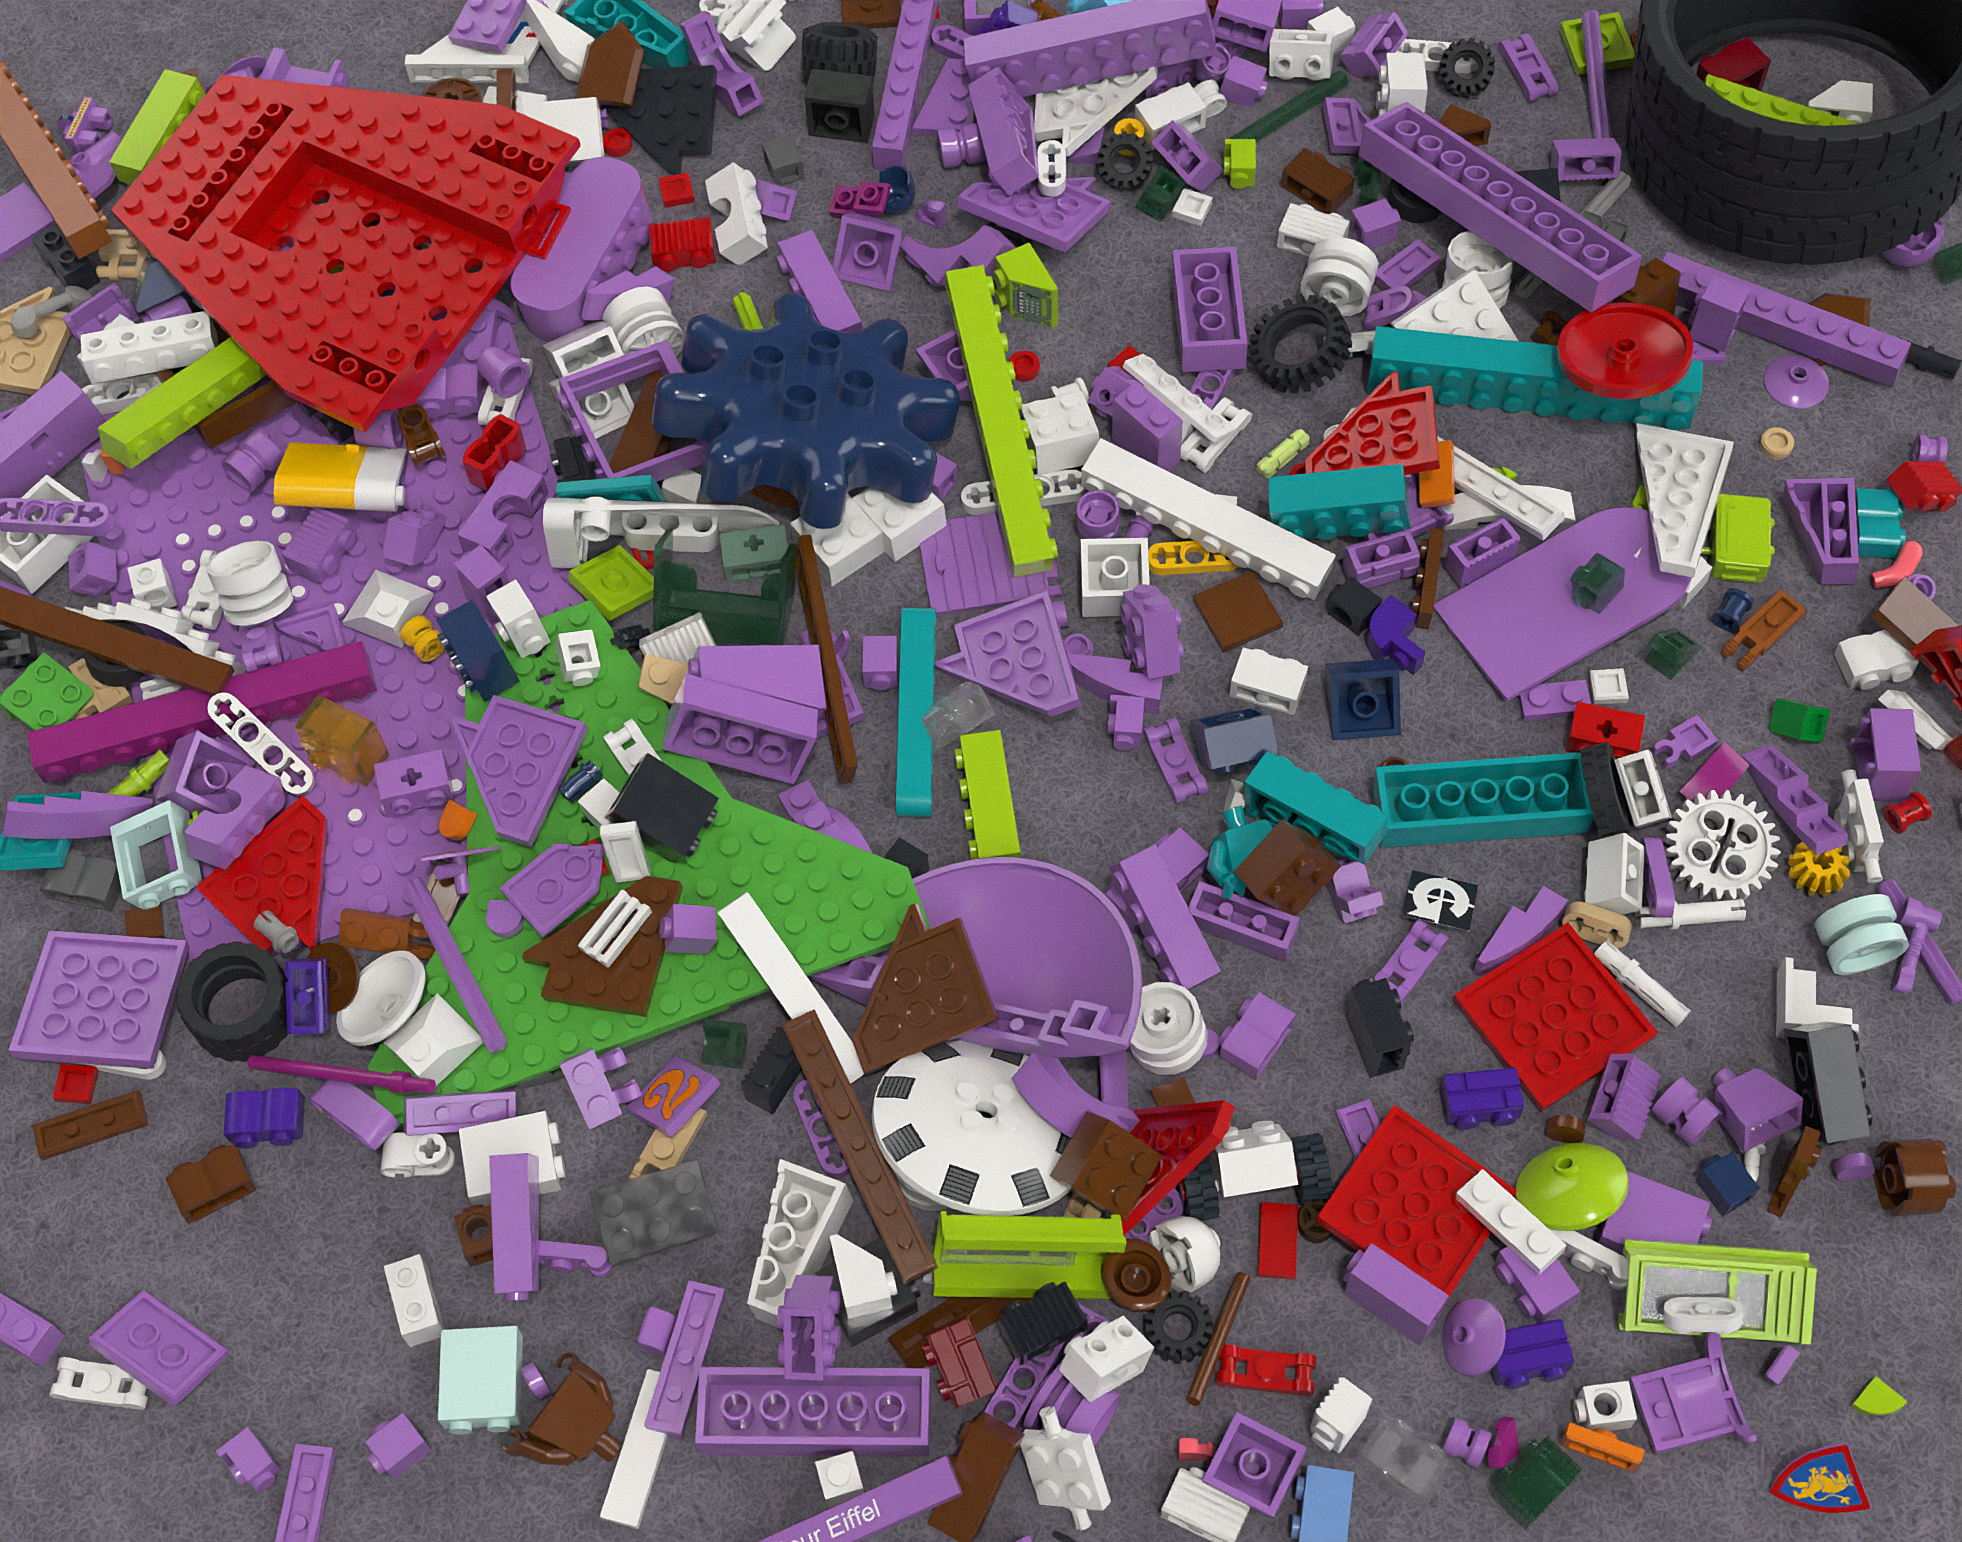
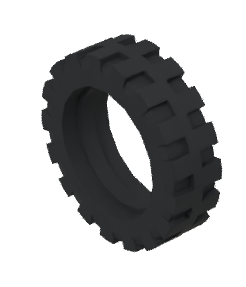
M1609 742L1582 747L1580 759L1583 768V778L1586 783L1585 788L1600 835H1602V838H1606L1620 833H1629L1631 825L1628 803L1614 761L1616 758L1613 755L1612 747L1609 745Z

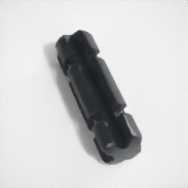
M641 624L616 629L613 631L614 638L610 639L612 645H618L619 649L639 645L640 639L650 635L649 628L643 629Z

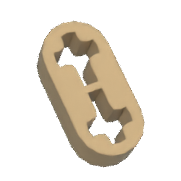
M1580 901L1568 905L1562 923L1564 925L1568 922L1581 939L1599 945L1609 940L1616 948L1626 946L1632 930V924L1627 917ZM1577 917L1583 918V922L1576 920ZM1611 929H1616L1618 931L1617 933L1611 932Z

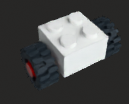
M1273 1121L1255 1122L1252 1124V1128L1238 1130L1237 1127H1230L1223 1140L1179 1182L1181 1196L1184 1201L1185 1215L1200 1221L1219 1218V1200L1217 1197L1219 1191H1221L1224 1197L1295 1185L1297 1195L1302 1204L1313 1200H1327L1333 1194V1180L1331 1178V1168L1329 1167V1157L1326 1153V1145L1321 1133L1289 1138L1279 1123L1274 1124Z

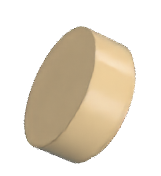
M1774 427L1763 433L1759 446L1765 456L1776 460L1784 459L1790 455L1794 447V438L1787 430Z

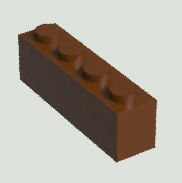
M659 370L648 374L609 464L613 474L671 452L670 441L672 437L658 433L651 423L655 386L658 380L663 377Z

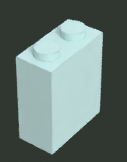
M517 1326L441 1330L438 1421L444 1429H449V1433L469 1434L472 1432V1428L487 1427V1430L490 1432H506L510 1430V1425H521L523 1335Z

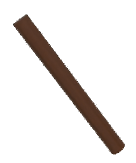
M1238 1272L1235 1276L1187 1394L1186 1401L1191 1405L1199 1406L1201 1404L1250 1282L1249 1275L1243 1272Z

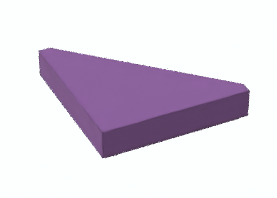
M334 604L274 621L278 632L318 650L326 651L346 645Z

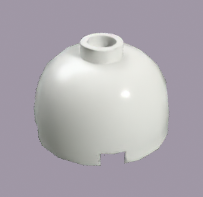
M1177 1216L1155 1226L1157 1229L1150 1232L1149 1243L1162 1253L1171 1274L1175 1278L1171 1280V1287L1178 1293H1183V1290L1191 1293L1213 1279L1220 1265V1240L1213 1229L1194 1217Z

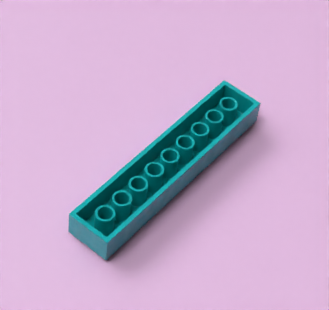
M1376 326L1369 366L1367 394H1371L1392 372L1397 371L1401 391L1431 385L1434 401L1447 406L1464 404L1471 405L1476 409L1492 407L1501 408L1511 413L1528 411L1536 412L1541 416L1556 414L1569 416L1575 420L1592 418L1601 419L1605 423L1620 421L1634 423L1635 425L1639 423L1666 426L1670 430H1681L1683 428L1690 429L1702 394L1703 361L1692 360L1690 369L1683 379L1661 393L1643 398L1616 399L1595 395L1572 383L1559 366L1557 345Z

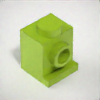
M1225 139L1223 155L1224 175H1229L1230 186L1233 188L1254 187L1256 139Z

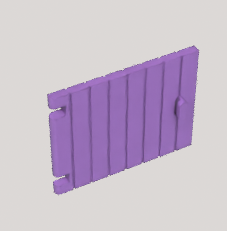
M998 513L946 520L947 525L920 543L930 608L936 609V616L1009 605L1048 590L1051 598L1063 596L1060 585H1048V581L1059 579L1055 558L1053 559L1051 571L1013 578ZM1047 528L1049 539H1051L1050 530Z

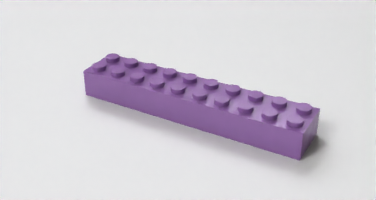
M1406 102L1363 125L1359 150L1360 157L1588 311L1593 312L1635 286L1642 255L1410 103Z

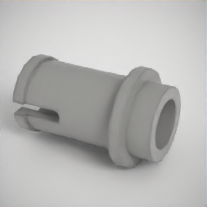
M271 911L263 912V915L268 919L267 921L261 915L255 919L254 928L272 942V947L275 951L288 953L298 944L297 931L293 927L285 926Z

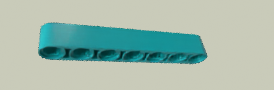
M902 608L896 780L897 817H932L933 780L931 774H933L932 744L934 735L935 608Z

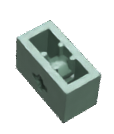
M765 525L761 528L749 530L735 529L719 534L727 583L792 574L785 525Z

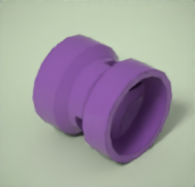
M1216 45L1217 55L1198 59L1195 65V74L1201 82L1214 80L1218 83L1223 78L1231 64L1230 53L1225 47Z
M1455 1417L1441 1453L1452 1458L1459 1456L1465 1459L1467 1465L1478 1469L1492 1433L1484 1429L1474 1430L1468 1427L1466 1421Z

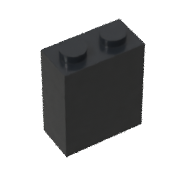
M646 753L636 763L604 818L613 824L636 821L642 842L676 863L685 856L690 858L696 851L701 841L697 838V835L702 827L707 829L718 812L714 809V806L719 798L653 755Z

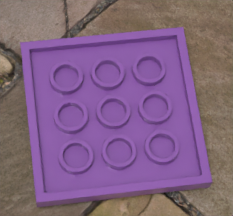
M49 931L8 1050L12 1058L154 1068L177 986L179 985L188 955L189 945L187 941Z

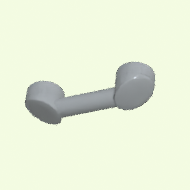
M67 286L66 292L34 306H22L12 315V332L18 337H31L38 331L37 318L66 305L72 311L92 298V295L86 289L79 286Z

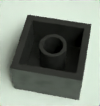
M812 69L804 96L809 136L868 143L875 117L872 76Z

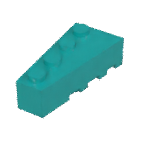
M577 0L564 11L568 22L594 39L622 20L645 52L642 63L650 67H685L691 61L686 51L689 46L683 32L642 0Z
M1267 751L1244 781L1245 814L1248 817L1256 820L1261 815L1270 819L1269 822L1273 827L1283 819L1322 840L1327 850L1364 865L1387 834L1388 816L1380 808L1372 804L1366 805L1355 799L1349 791L1327 784L1316 773L1303 771L1294 766L1284 756H1276Z

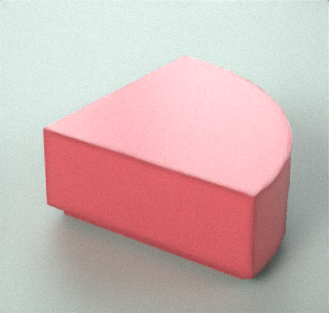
M1196 1438L1179 1439L1178 1462L1213 1460L1216 1454V1446L1212 1442L1198 1444Z

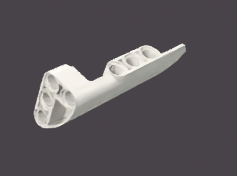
M549 497L543 509V529L551 568L574 569L583 564V562H587L589 541H603L609 535L624 536L627 546L638 548L639 550L659 551V549H664L666 551L703 553L713 550L718 545L720 532L727 533L735 529H756L765 525L778 526L780 523L757 509L738 505L607 500L601 497H589L586 499Z

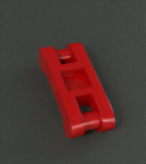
M1224 1344L1219 1357L1221 1364L1220 1371L1216 1372L1215 1385L1300 1396L1314 1395L1315 1383L1311 1381L1312 1370L1316 1369L1317 1357L1315 1355L1246 1349ZM1236 1362L1247 1363L1246 1375L1235 1372ZM1285 1368L1297 1369L1296 1379H1285Z

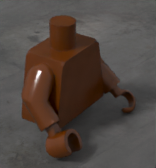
M567 1352L559 1357L557 1367L561 1368L564 1359L572 1358L571 1363L568 1365L570 1373L567 1374L524 1432V1435L528 1438L525 1439L517 1430L510 1429L507 1433L517 1438V1441L512 1447H506L501 1444V1449L513 1457L521 1455L540 1464L568 1466L574 1461L578 1463L583 1461L590 1451L593 1450L609 1463L621 1448L622 1443L606 1432V1429L616 1416L612 1411L614 1402L607 1383L602 1376L583 1362H579V1358L575 1353Z

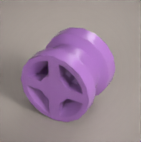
M1918 434L1913 445V461L1945 462L1948 448L1947 438L1945 436H1937L1935 439H1931L1926 435Z

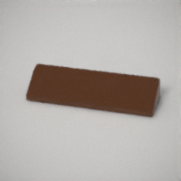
M951 1297L887 1339L906 1368H924L928 1365L921 1349V1345L927 1343L923 1335L924 1333L957 1318L966 1316L969 1318L976 1335L998 1321V1317L1002 1315V1310L1010 1303L1017 1300L1026 1303L1032 1298Z

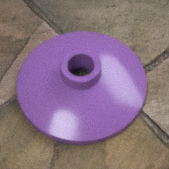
M1790 355L1780 357L1767 367L1764 374V385L1769 395L1778 403L1789 408L1805 409L1813 407L1825 398L1829 389V380L1823 368L1813 360L1802 356ZM1794 374L1800 375L1803 378H1798Z
M1477 1298L1464 1300L1455 1306L1445 1321L1442 1333L1443 1350L1447 1361L1459 1373L1470 1376L1481 1375L1492 1369L1503 1353L1506 1340L1505 1324L1498 1309L1490 1302Z

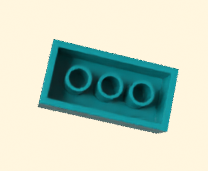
M1402 464L1268 477L1269 510L1273 524L1303 539L1318 538L1320 540H1331L1336 536L1342 535L1363 537L1373 532L1393 534L1404 529H1411L1409 490Z

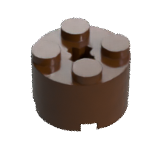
M1925 1138L1883 1141L1878 1145L1874 1158L1881 1157L1880 1168L1875 1169L1873 1178L1883 1209L1890 1208L1892 1210L1889 1215L1907 1216L1940 1213L1944 1209L1947 1199L1954 1198L1956 1184L1954 1178L1948 1175L1946 1164L1947 1152L1943 1141Z

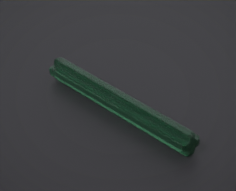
M1338 70L1330 75V78L1320 81L1229 139H1256L1257 143L1324 101L1325 97H1331L1347 87L1349 84L1348 75Z

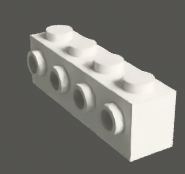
M206 311L81 335L82 363L91 384L188 366L218 346L215 326L212 318Z

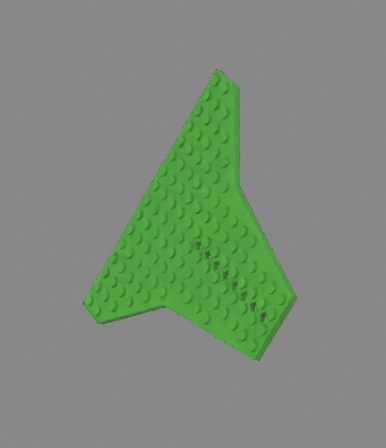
M591 599L539 618L551 641L543 646L546 649L542 650V656L536 658L534 654H529L521 659L511 641L504 642L500 634L496 633L494 636L504 650L520 681L496 696L554 713L553 710L548 709L552 703L556 701L564 702V704L559 706L560 711L555 712V714L585 722L588 727V731L575 756L582 758V760L578 761L577 768L572 769L570 766L562 785L580 769L579 765L581 763L586 764L588 761H591L603 774L599 781L604 778L620 792L629 776L605 743L603 736L611 731L613 734L624 727L623 723L632 718L662 762L719 798L714 806V809L718 812L707 829L702 827L697 835V838L701 840L700 844L690 858L685 856L675 863L643 843L651 868V877L681 882L683 889L678 904L715 907L717 940L708 954L664 953L647 1017L545 1001L541 996V992L549 967L525 963L522 959L523 952L639 880L616 883L607 855L604 854L603 857L610 873L600 877L599 892L545 937L542 938L525 918L521 930L516 935L509 938H500L494 935L486 923V914L489 899L509 901L499 889L502 885L554 843H569L570 846H579L593 839H596L598 844L603 842L600 830L595 825L590 826L588 822L584 823L587 817L578 803L581 796L574 804H571L560 791H558L532 847L500 838L466 758L467 808L478 814L467 834V849L500 846L501 849L467 855V867L470 869L468 874L470 892L448 929L507 1039V1047L497 1053H490L483 1042L436 1086L432 1094L412 1091L408 1094L391 1092L389 1088L373 1086L376 1100L399 1121L400 1125L393 1132L395 1133L404 1129L403 1097L499 1091L561 1068L559 1062L591 1047L597 1057L618 1046L624 1048L730 1008L729 1005L771 990L718 914L719 910L745 892L750 894L806 976L861 956L867 958L889 950L893 946L910 905L914 903L919 905L927 929H931L908 867L733 799L705 760L662 749L665 720L670 710L664 701L637 689L641 672L640 667L626 648L619 649L618 645L611 644L610 639L614 638L613 629ZM592 629L600 662L597 678H593V682L584 686H574L572 681L564 682L558 654L555 652L558 634ZM573 661L572 664L580 663V662H579V661ZM546 674H554L555 676L550 678L551 683L545 685L543 681H539ZM466 684L465 720L479 724L492 698L484 702L479 692L476 691L471 694ZM630 739L621 746L626 750L635 743ZM435 950L424 969V991L411 1017L438 993L479 1034ZM388 1038L384 1039L370 1061L368 1070L390 1074L393 1071L410 1072L413 1077H416L383 1043Z

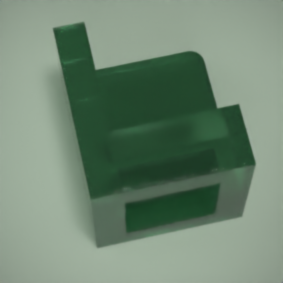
M704 1019L702 1027L705 1039L701 1063L704 1065L743 1069L749 1039L746 1023Z

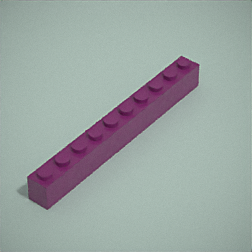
M359 641L232 676L223 692L234 696L262 724H265L270 720L284 716H296L302 711L313 708L329 707L335 702L349 698H361L368 693L377 691L369 656L363 642ZM185 689L28 732L27 736L33 768L43 783L59 782L68 776L83 772H95L101 767L111 764L127 763L140 756L151 753L155 754L159 749L165 752L167 749L175 746L177 739L195 731L208 737L228 734L208 713V703L212 697L191 689ZM220 702L217 706L220 709V712L217 714L218 717L225 714L235 724L237 720L246 716L244 712H242L240 718L236 716L229 708L232 702L228 704ZM249 723V724L244 725L242 728H245V727H248V726H257V725L252 724V723ZM234 724L228 726V728L231 730Z

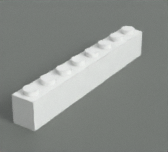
M1100 438L1082 468L1081 484L1089 492L1094 490L1106 491L1117 499L1119 507L1132 509L1142 514L1147 521L1153 524L1160 523L1170 528L1177 536L1184 539L1190 538L1200 543L1205 550L1211 553H1220L1230 558L1235 565L1241 568L1248 567L1258 572L1265 580L1272 583L1278 582L1288 587L1293 594L1299 597H1308L1315 600L1333 568L1335 554Z

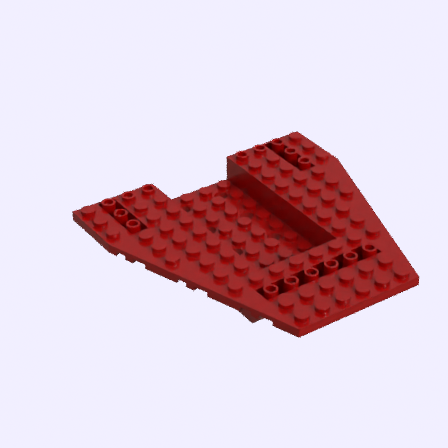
M222 74L111 211L115 218L136 240L138 239L146 247L147 251L162 264L164 269L184 290L197 300L208 315L219 323L220 327L261 367L262 371L269 378H272L286 396L366 433L382 410L399 409L411 406L416 402L525 256L526 247H531L540 235L539 229L544 222L548 224L555 214V207L558 204L565 176L564 168L581 147L578 137L499 104ZM330 198L327 203L316 205L318 200ZM370 221H380L377 226L366 227ZM422 243H431L427 249L416 250ZM293 244L292 248L280 251L283 245ZM338 266L344 267L341 272L330 274L333 268ZM482 266L479 272L468 273L470 268ZM389 289L395 290L391 296L381 297L384 291ZM438 313H447L444 319L432 320Z

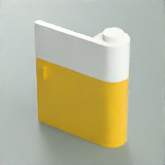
M289 442L274 479V503L276 506L396 512L398 506L404 505L405 490L404 486H399V477L407 456V449L366 447L359 444L330 445Z

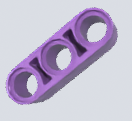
M326 1080L309 1098L319 1111L324 1110L328 1114L327 1117L374 1152L400 1125L399 1121L386 1108L352 1083Z

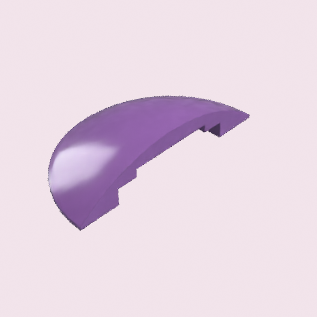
M1015 857L968 860L929 871L912 879L931 929L956 918L962 919L999 1017L998 1021L959 1036L956 1039L1009 1052L1029 1055L1032 1052L1052 1057L1100 1056L1129 1048L1141 1007V963L1137 946L1127 923L1114 904L1093 884L1059 866ZM891 949L867 958L861 956L815 973L811 977L821 984L867 1006Z

